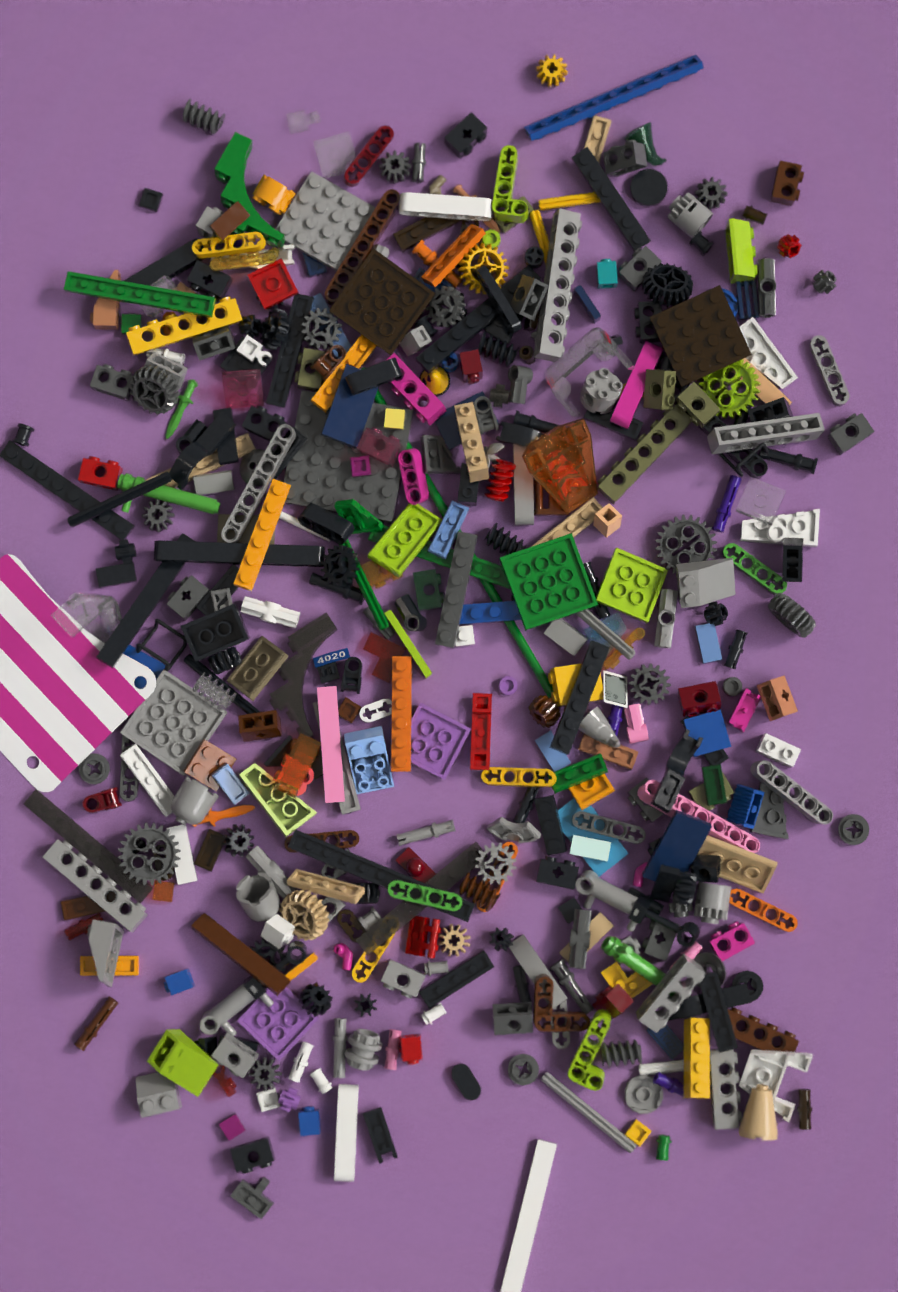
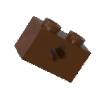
M276 710L238 716L239 733L244 742L282 736L281 719Z

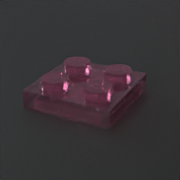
M260 369L222 372L226 408L264 406Z

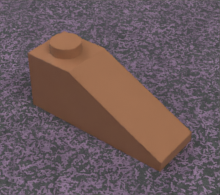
M114 270L109 279L121 281L119 270ZM98 298L94 305V312L90 313V323L93 324L95 329L118 330L120 301Z

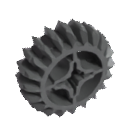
M152 365L143 366L131 377L129 385L131 390L129 394L134 396L133 400L137 401L138 406L141 405L144 411L148 409L150 414L154 412L157 415L165 414L172 410L178 402L180 394L178 391L179 385L175 384L176 379H172L171 373L167 374L165 369L160 370L159 366L153 367Z
M778 593L770 600L768 604L769 610L790 631L803 638L812 633L816 627L815 620L794 599L785 594Z

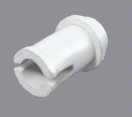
M439 1003L427 1012L423 1011L424 1013L421 1016L427 1025H432L434 1020L447 1012L442 1004Z
M321 1068L310 1074L319 1088L318 1092L321 1091L322 1094H325L332 1089V1083L328 1082Z

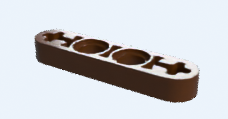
M353 830L308 834L325 842L329 835H334L337 838L335 846L339 848L355 847L360 839L358 833ZM349 833L356 837L353 844H349V841H342L344 845L340 846L339 834H343L342 838L348 837ZM293 835L288 836L284 842L285 849L289 852L297 853V851L288 848V843Z

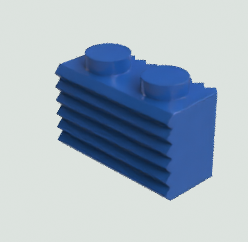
M737 784V788L733 793L734 799H732L726 820L754 829L765 792Z

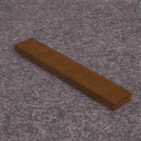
M205 912L191 925V929L276 996L291 983L289 978Z

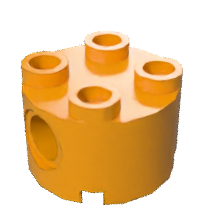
M263 174L252 193V198L262 206L268 204V208L281 216L282 213H285L296 193L292 190H287L286 186Z

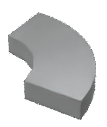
M500 817L487 826V830L505 841L508 839L518 841V843H528L539 839L541 833L529 821L513 823Z

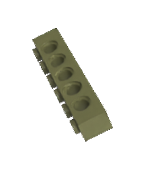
M677 405L673 407V410H665L661 421L656 420L649 427L651 431L647 435L643 433L637 440L639 444L634 449L630 447L624 453L625 458L622 462L617 461L610 468L612 472L608 476L604 474L597 482L600 484L597 490L613 505L692 423L690 416L686 412H682ZM666 422H672L675 428L673 430H668L665 428L664 424ZM658 435L661 437L662 442L656 444L652 441L651 437ZM640 449H646L649 455L647 457H641L638 451ZM631 462L635 465L636 469L628 471L625 465ZM619 476L622 478L623 483L616 485L613 483L612 478Z

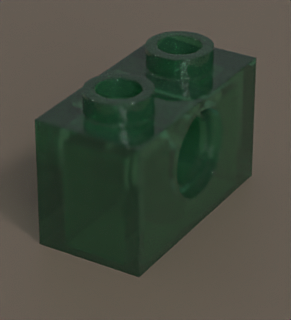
M436 569L413 572L419 612L442 609L441 604L444 602L443 592L439 593L438 585H442L440 573L436 574ZM432 586L435 592L432 595H426L424 588Z

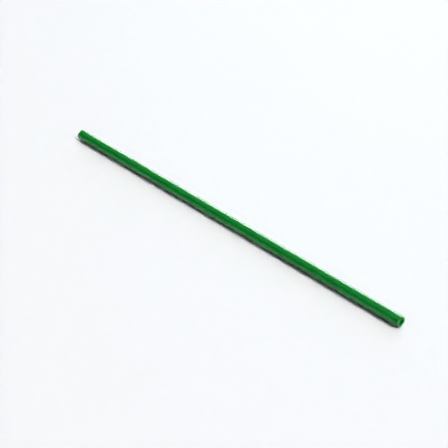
M377 390L374 399L375 403L387 405L380 391ZM408 441L407 449L413 448ZM408 453V459H409V461L411 462L412 457H411V455ZM425 474L429 495L444 518L448 507L430 476ZM479 579L492 602H503L491 582ZM504 621L550 699L553 692L552 684L549 683L548 677L515 621Z

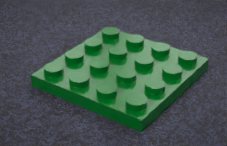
M572 533L499 558L525 631L598 606Z

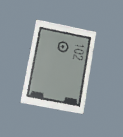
M603 670L604 702L628 708L627 677Z

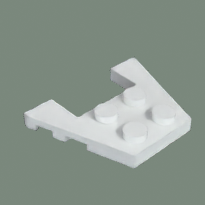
M752 1049L739 1086L750 1094L752 1088L756 1087V1084L768 1085V1089L772 1090L775 1112L779 1113L785 1121L789 1122L795 1104L778 1098L776 1095L786 1067L790 1066L807 1072L813 1054Z

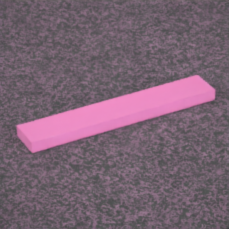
M337 686L317 687L325 803L345 802Z

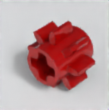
M789 234L781 237L777 246L780 250L779 254L789 258L796 256L802 246L799 243L800 239L795 235L791 236Z

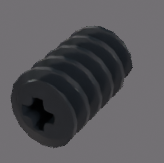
M485 331L478 345L479 355L485 352V358L492 355L491 360L493 362L499 358L498 363L501 365L505 361V367L508 368L514 362L520 347L513 350V343L506 347V340L499 344V337L493 341V335L491 334L486 338Z
M498 523L492 526L484 539H487V546L494 543V550L500 547V554L507 551L506 555L524 550L526 545L523 546V539L516 542L517 535L510 538V531L503 534L504 527L497 530Z

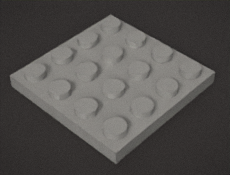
M311 171L276 227V230L285 235V243L294 245V248L337 272L376 207Z
M163 670L156 680L154 692L135 710L120 733L185 776L186 773L183 770L203 738L209 741L228 712L166 670Z

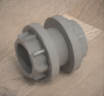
M357 1029L348 1039V1042L353 1046L345 1051L347 1063L356 1069L370 1070L373 1068V1065L378 1063L379 1057L374 1053L382 1048L380 1036L376 1032L367 1029Z

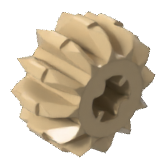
M450 924V932L445 927L442 929L446 936L443 934L438 935V937L445 939L438 942V945H446L441 951L445 952L447 948L450 949L448 956H451L452 950H455V955L458 957V949L465 953L466 950L462 946H470V943L464 942V940L470 939V935L463 937L467 929H463L460 933V924L457 925L456 930H453V924ZM451 935H456V938H460L456 946H453V943H449Z

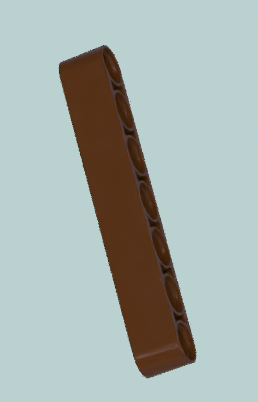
M389 189L384 193L327 286L325 298L329 305L333 306L338 297L330 299L329 294L337 292L340 296L370 254L374 245L378 243L399 209L400 194L396 190ZM389 197H395L397 201L395 203H389L387 202V199ZM379 213L387 214L385 219H379L377 216ZM371 228L378 231L375 235L368 234ZM361 244H365L368 246V249L360 251L358 247ZM352 260H356L358 262V265L356 267H350L348 263ZM346 276L349 279L346 283H340L338 281L339 278Z

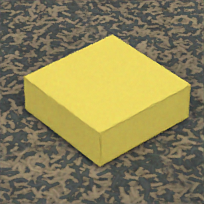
M386 408L384 428L404 430L405 410Z

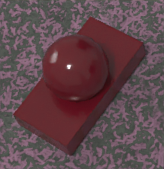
M410 847L395 860L412 878L427 884L436 875Z

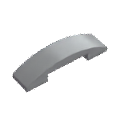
M524 934L511 942L513 946H509L510 950L533 983L540 974H547L552 979L553 1009L568 998ZM544 979L543 982L539 984L543 988V993H546L545 985L549 983H547V981Z

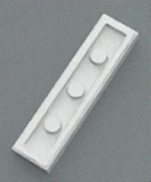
M134 744L123 752L120 757L163 815L167 817L172 813L171 803L175 796L139 747Z

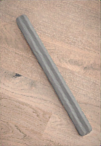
M546 1072L542 1076V1082L629 1153L634 1151L636 1144L550 1073Z

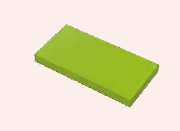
M409 503L368 553V558L395 576L400 577L437 531L442 519L419 504L412 505Z

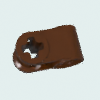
M341 345L329 347L313 362L310 368L315 369L322 376L321 379L323 381L326 380L346 356L344 347ZM332 350L338 352V359L333 358Z

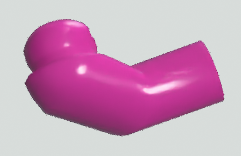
M648 862L635 869L632 886L642 887L644 878L642 873Z
M336 944L334 952L343 959L342 970H351L353 952L346 944Z

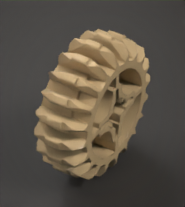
M302 889L289 893L282 901L281 908L279 909L281 912L280 916L295 926L292 934L297 935L298 940L303 938L304 941H312L320 937L327 929L328 922L330 921L328 918L329 912L325 911L327 906L321 903L323 899L319 900L317 894L312 895L310 890L305 891Z

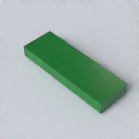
M601 753L555 771L557 780L552 786L553 791L558 793L608 773Z

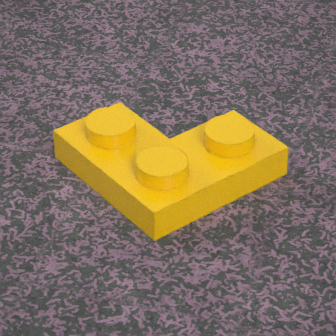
M617 961L600 972L611 987L619 984L631 998H634L653 985L636 972L627 977Z

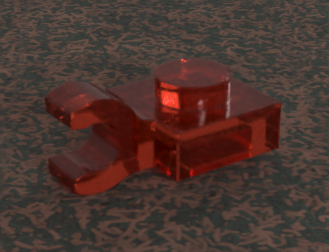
M219 1065L221 1072L217 1073L214 1071L213 1076L217 1078L218 1083L227 1096L231 1097L237 1092L235 1089L237 1085L231 1077L225 1076V1065Z

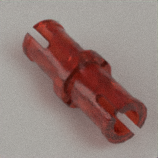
M97 913L86 920L81 919L78 924L64 929L68 940L71 941L84 933L87 934L88 927L92 925L93 920L104 922L103 917H100L101 914Z

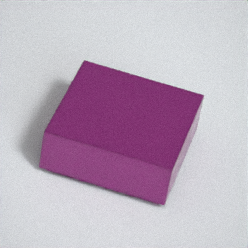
M369 455L350 458L352 477L371 475Z
M236 1113L219 1124L228 1141L246 1131Z

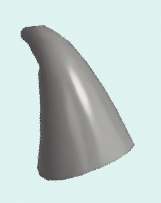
M599 707L594 708L583 718L578 729L579 731L612 748L620 746V741Z

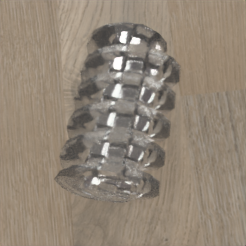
M203 673L193 686V691H199L200 697L206 695L205 701L212 699V706L218 704L217 710L224 709L225 711L231 705L237 693L229 695L230 688L224 691V683L217 686L218 679L211 681L212 674L205 677V673Z

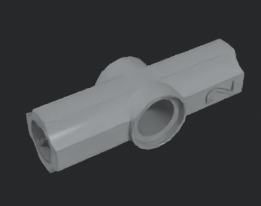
M661 589L655 647L671 648L678 591ZM668 614L671 617V622L668 624L663 623L661 616Z
M258 845L245 856L259 871L258 873L267 874L271 878L277 893L283 899L297 889L287 886L288 878L283 874L284 871Z

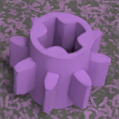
M292 1087L288 1091L283 1089L278 1101L279 1104H282V1110L290 1112L291 1109H297L301 1096L297 1095V1089Z

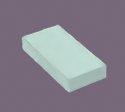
M573 835L569 854L608 861L611 842Z

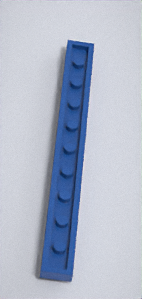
M693 55L524 127L525 132L531 141L539 140L547 134L560 131L561 128L575 125L580 120L591 118L595 114L610 110L618 104L627 103L632 98L643 96L654 89H660L664 85L679 81L682 77L689 74H695L699 70L704 69L703 62L697 55Z

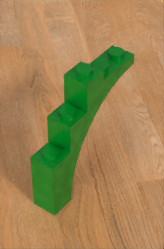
M235 132L214 168L217 180L222 183L227 182L221 194V204L229 209L238 201L250 214L230 234L259 232L263 235L267 244L282 249L285 243V235L271 227L261 218L253 207L246 191L244 174L248 157L253 148L252 139Z

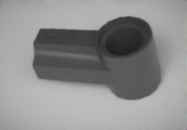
M512 365L509 368L508 379L511 381L508 402L525 404L527 384L533 378L531 368Z

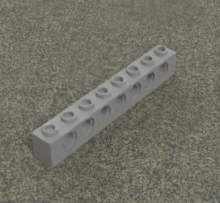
M559 208L553 214L544 283L549 285L540 306L533 358L556 362L564 355L565 347L563 346V340L567 335L565 325L570 314L568 303L572 299L570 289L575 278L573 267H575L577 262L575 252L579 246L578 232L582 226V221L580 220L581 213ZM564 229L569 232V235L564 233ZM561 247H564L567 253H564ZM559 265L563 266L564 271L559 268ZM556 282L561 285L562 289L557 287ZM554 300L559 303V307L555 306ZM551 318L556 321L557 325L552 323ZM549 336L554 339V343L549 341Z

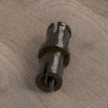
M798 1089L799 1106L797 1111L799 1112V1129L810 1130L811 1112L813 1111L810 1103L811 1089Z

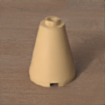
M756 1084V1087L752 1088L740 1124V1136L749 1139H755V1137L762 1138V1140L777 1139L778 1130L772 1090L768 1089V1085Z

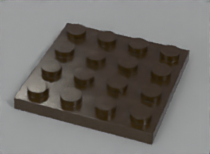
M373 248L329 311L386 353L392 355L436 293Z
M720 285L650 317L673 370L676 371V377L681 387L752 355Z

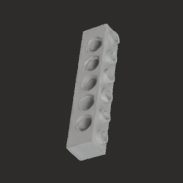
M820 413L715 427L707 436L711 453L719 454L753 449L762 442L766 446L816 440L824 432V426Z
M57 839L44 854L43 858L133 933L147 917L148 914L144 912L146 908L138 901L136 904L130 900L132 896L124 889L119 891L115 887L117 883L110 877L105 879L101 875L103 871L93 864L91 867L86 863L88 859L82 853L76 854L72 851L73 846L66 840L62 842ZM66 855H71V863L65 865L63 858ZM81 867H85L87 870L84 877H79L77 874L78 869ZM99 879L101 887L94 890L92 883L94 880ZM112 891L115 892V900L108 902L107 894ZM129 904L130 912L123 915L121 912L122 906Z

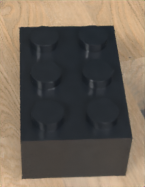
M236 603L180 626L195 662L251 638Z

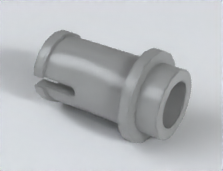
M447 960L424 963L425 975L449 973Z

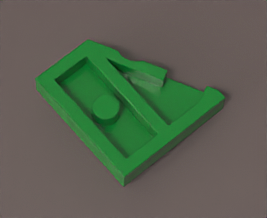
M354 499L336 501L334 507L338 515L350 521L355 527L352 534L382 530L383 523Z

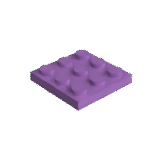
M419 703L412 717L411 763L445 780L471 728Z
M288 987L278 996L267 989L266 994L272 999L274 1004L271 1007H267L259 997L237 1020L278 1061L288 1053L319 1019L318 1016L314 1017L312 1013L307 1015L306 1009H301L303 1004L299 1003V998Z

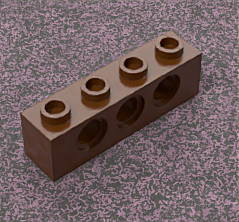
M731 1007L730 1010L727 1009L736 1039L761 1050L796 1051L799 1040L795 1039V1034L786 1030L783 1034L777 1031V1026L768 1022L765 1026L759 1023V1018L749 1015L747 1018L741 1015V1010ZM739 1020H744L746 1024L745 1029L742 1031L736 1029V1023ZM757 1028H762L763 1036L756 1039L754 1031ZM775 1036L781 1038V1044L777 1047L772 1045V1039Z

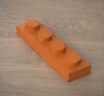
M471 223L421 276L422 280L433 287L440 284L447 274L463 259L464 254H468L469 248H473L486 234L484 230Z

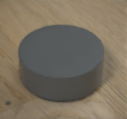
M736 677L727 678L723 683L724 693L728 696L738 695L742 691V682Z

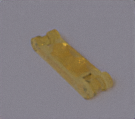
M271 248L265 253L250 252L242 256L234 254L226 258L223 256L214 257L210 262V268L218 271L272 264L279 257V250Z

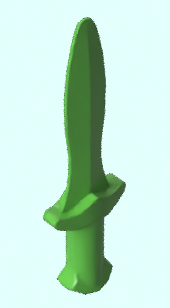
M193 379L188 380V386L184 394L178 397L179 404L169 422L166 439H169L177 429L185 408L190 403L193 405L190 397L195 387L198 386V383Z

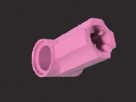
M640 704L629 705L628 708L624 707L629 744L649 740Z

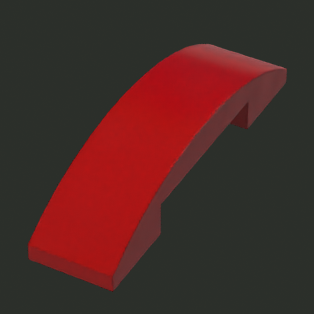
M473 693L470 770H490L492 694Z

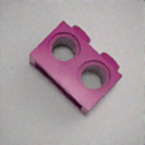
M736 921L727 926V931L722 933L720 930L711 935L712 939L708 942L714 953L722 961L755 944L744 922L738 923ZM737 930H741L744 933V938L741 941H737L734 938ZM724 939L727 942V947L725 950L720 951L717 943Z

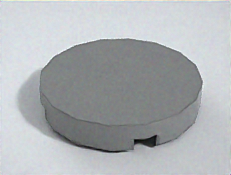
M649 1075L633 1077L627 1083L624 1090V1098L627 1105L639 1114H649L655 1111L663 1100L662 1087L654 1084V1077Z

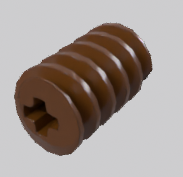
M468 872L459 887V895L467 892L466 899L473 896L472 903L474 904L480 900L479 907L481 908L486 904L485 911L488 912L493 908L501 893L496 895V888L489 891L490 884L482 887L483 880L476 883L477 876L469 879L470 872Z

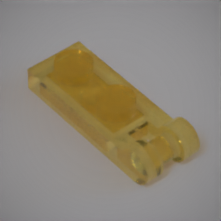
M640 627L636 628L624 642L633 649L632 644L635 640L643 639L645 630ZM616 649L605 660L603 668L606 670L611 668L613 670L621 662L618 658L622 654Z

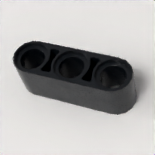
M391 358L349 374L345 379L351 394L357 395L396 380L403 375L396 358Z
M310 503L298 517V521L302 526L338 544H344L355 530L354 525L347 519L314 503Z

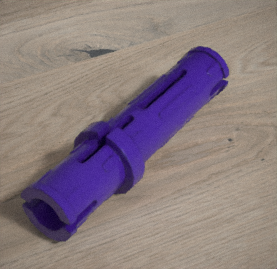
M730 475L721 505L716 510L717 516L712 530L720 533L724 532L728 517H731L732 513L730 511L742 480L740 477Z

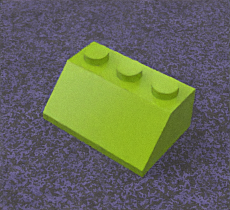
M730 218L725 227L730 284H735L738 281L754 280L755 276L758 275L757 264L754 265L753 257H756L755 246H752L751 239H754L753 227L750 228V222Z

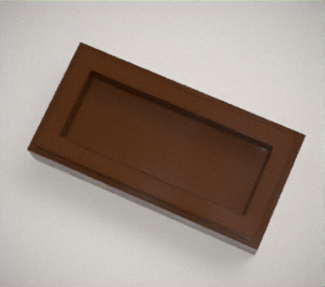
M237 201L209 227L223 241L250 214Z

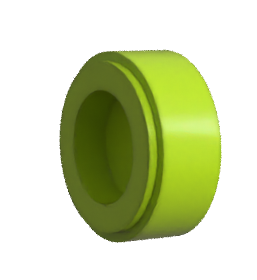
M492 229L485 231L486 234L482 237V243L485 244V247L488 244L492 245V249L498 247L501 240L500 234Z

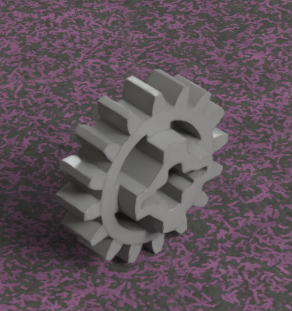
M493 842L491 843V848L485 845L484 852L478 851L481 857L475 858V860L479 861L475 868H480L481 870L478 872V875L484 874L483 881L489 878L490 884L494 880H497V883L500 884V879L507 882L506 876L513 877L510 871L517 868L512 865V863L517 861V859L511 858L514 852L508 853L509 847L506 846L503 849L502 843L495 847ZM497 850L503 852L508 858L502 859L498 856ZM491 852V858L483 862L485 855ZM493 858H497L501 862L505 861V863L498 866L499 869L486 865L493 862ZM509 865L506 873L501 876L503 866ZM489 868L494 871V877L487 874L484 869Z

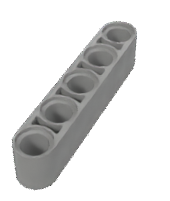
M513 444V463L516 465L514 470L515 525H534L533 450Z
M756 761L752 764L751 773L755 778L813 823L829 824L832 821L833 812L830 808L769 761ZM761 764L765 767V772L763 774L759 772V767ZM776 776H778L780 779V783L778 786H776L774 783V779ZM791 788H793L795 791L793 797L789 795V790ZM806 799L810 803L808 809L804 807V802ZM821 811L824 812V819L822 821L819 818Z

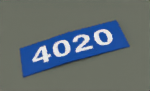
M348 648L315 657L313 661L315 668L328 663L350 658Z

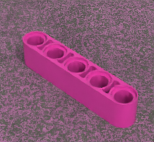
M648 341L645 342L610 422L628 429L645 392L646 369H655L663 351L662 347Z

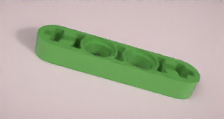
M729 543L723 548L722 555L725 559L733 558L735 567L771 593L777 595L786 590L787 582H782L780 575L737 544ZM733 547L735 549L734 553L738 556L740 553L743 554L738 563L735 562L737 557L734 555L729 557L727 555V548L732 549ZM745 558L752 561L751 568H744L742 560ZM761 569L766 570L768 574L765 580H761L757 576V572ZM771 575L775 577L772 579V581H774L775 583H778L780 581L782 583V590H775V585L772 582H770L769 585L766 584V582L770 580Z
M399 880L392 881L388 886V894L395 899L453 912L458 911L462 906V898L455 893ZM399 884V888L405 890V886H409L407 898L402 897L404 895L402 892L394 895L391 887ZM417 888L421 891L419 899H412L410 897L412 889ZM431 893L439 894L440 901L433 904L429 901ZM443 894L447 895V900H452L455 897L459 905L451 908V904L445 902V906H441Z

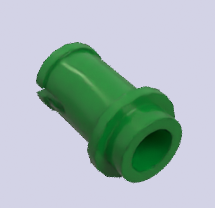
M658 1135L656 1139L658 1142L656 1159L667 1161L669 1160V1143L672 1140H670L668 1135Z

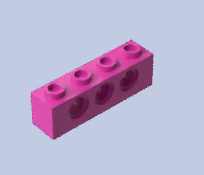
M393 353L388 359L396 358L403 376L400 380L388 382L392 386V392L397 397L401 395L406 407L410 410L414 409L417 412L416 417L422 423L426 422L430 426L446 412L445 405ZM415 388L413 393H406L407 389ZM421 401L428 402L424 407L418 406Z

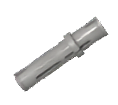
M451 819L450 821L438 824L432 823L431 826L397 834V839L399 840V846L434 836L437 838L441 834L456 830L453 819Z
M334 1018L335 1031L334 1036H332V1040H334L333 1078H345L346 1041L348 1040V1036H346L347 1018Z

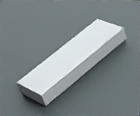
M186 825L166 828L170 830L168 836L175 835L172 841L179 842L175 849L181 850V852L176 853V856L181 859L174 862L178 865V867H174L178 885L198 881Z

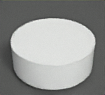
M775 523L768 528L766 535L770 542L777 544L784 540L787 532L783 525Z

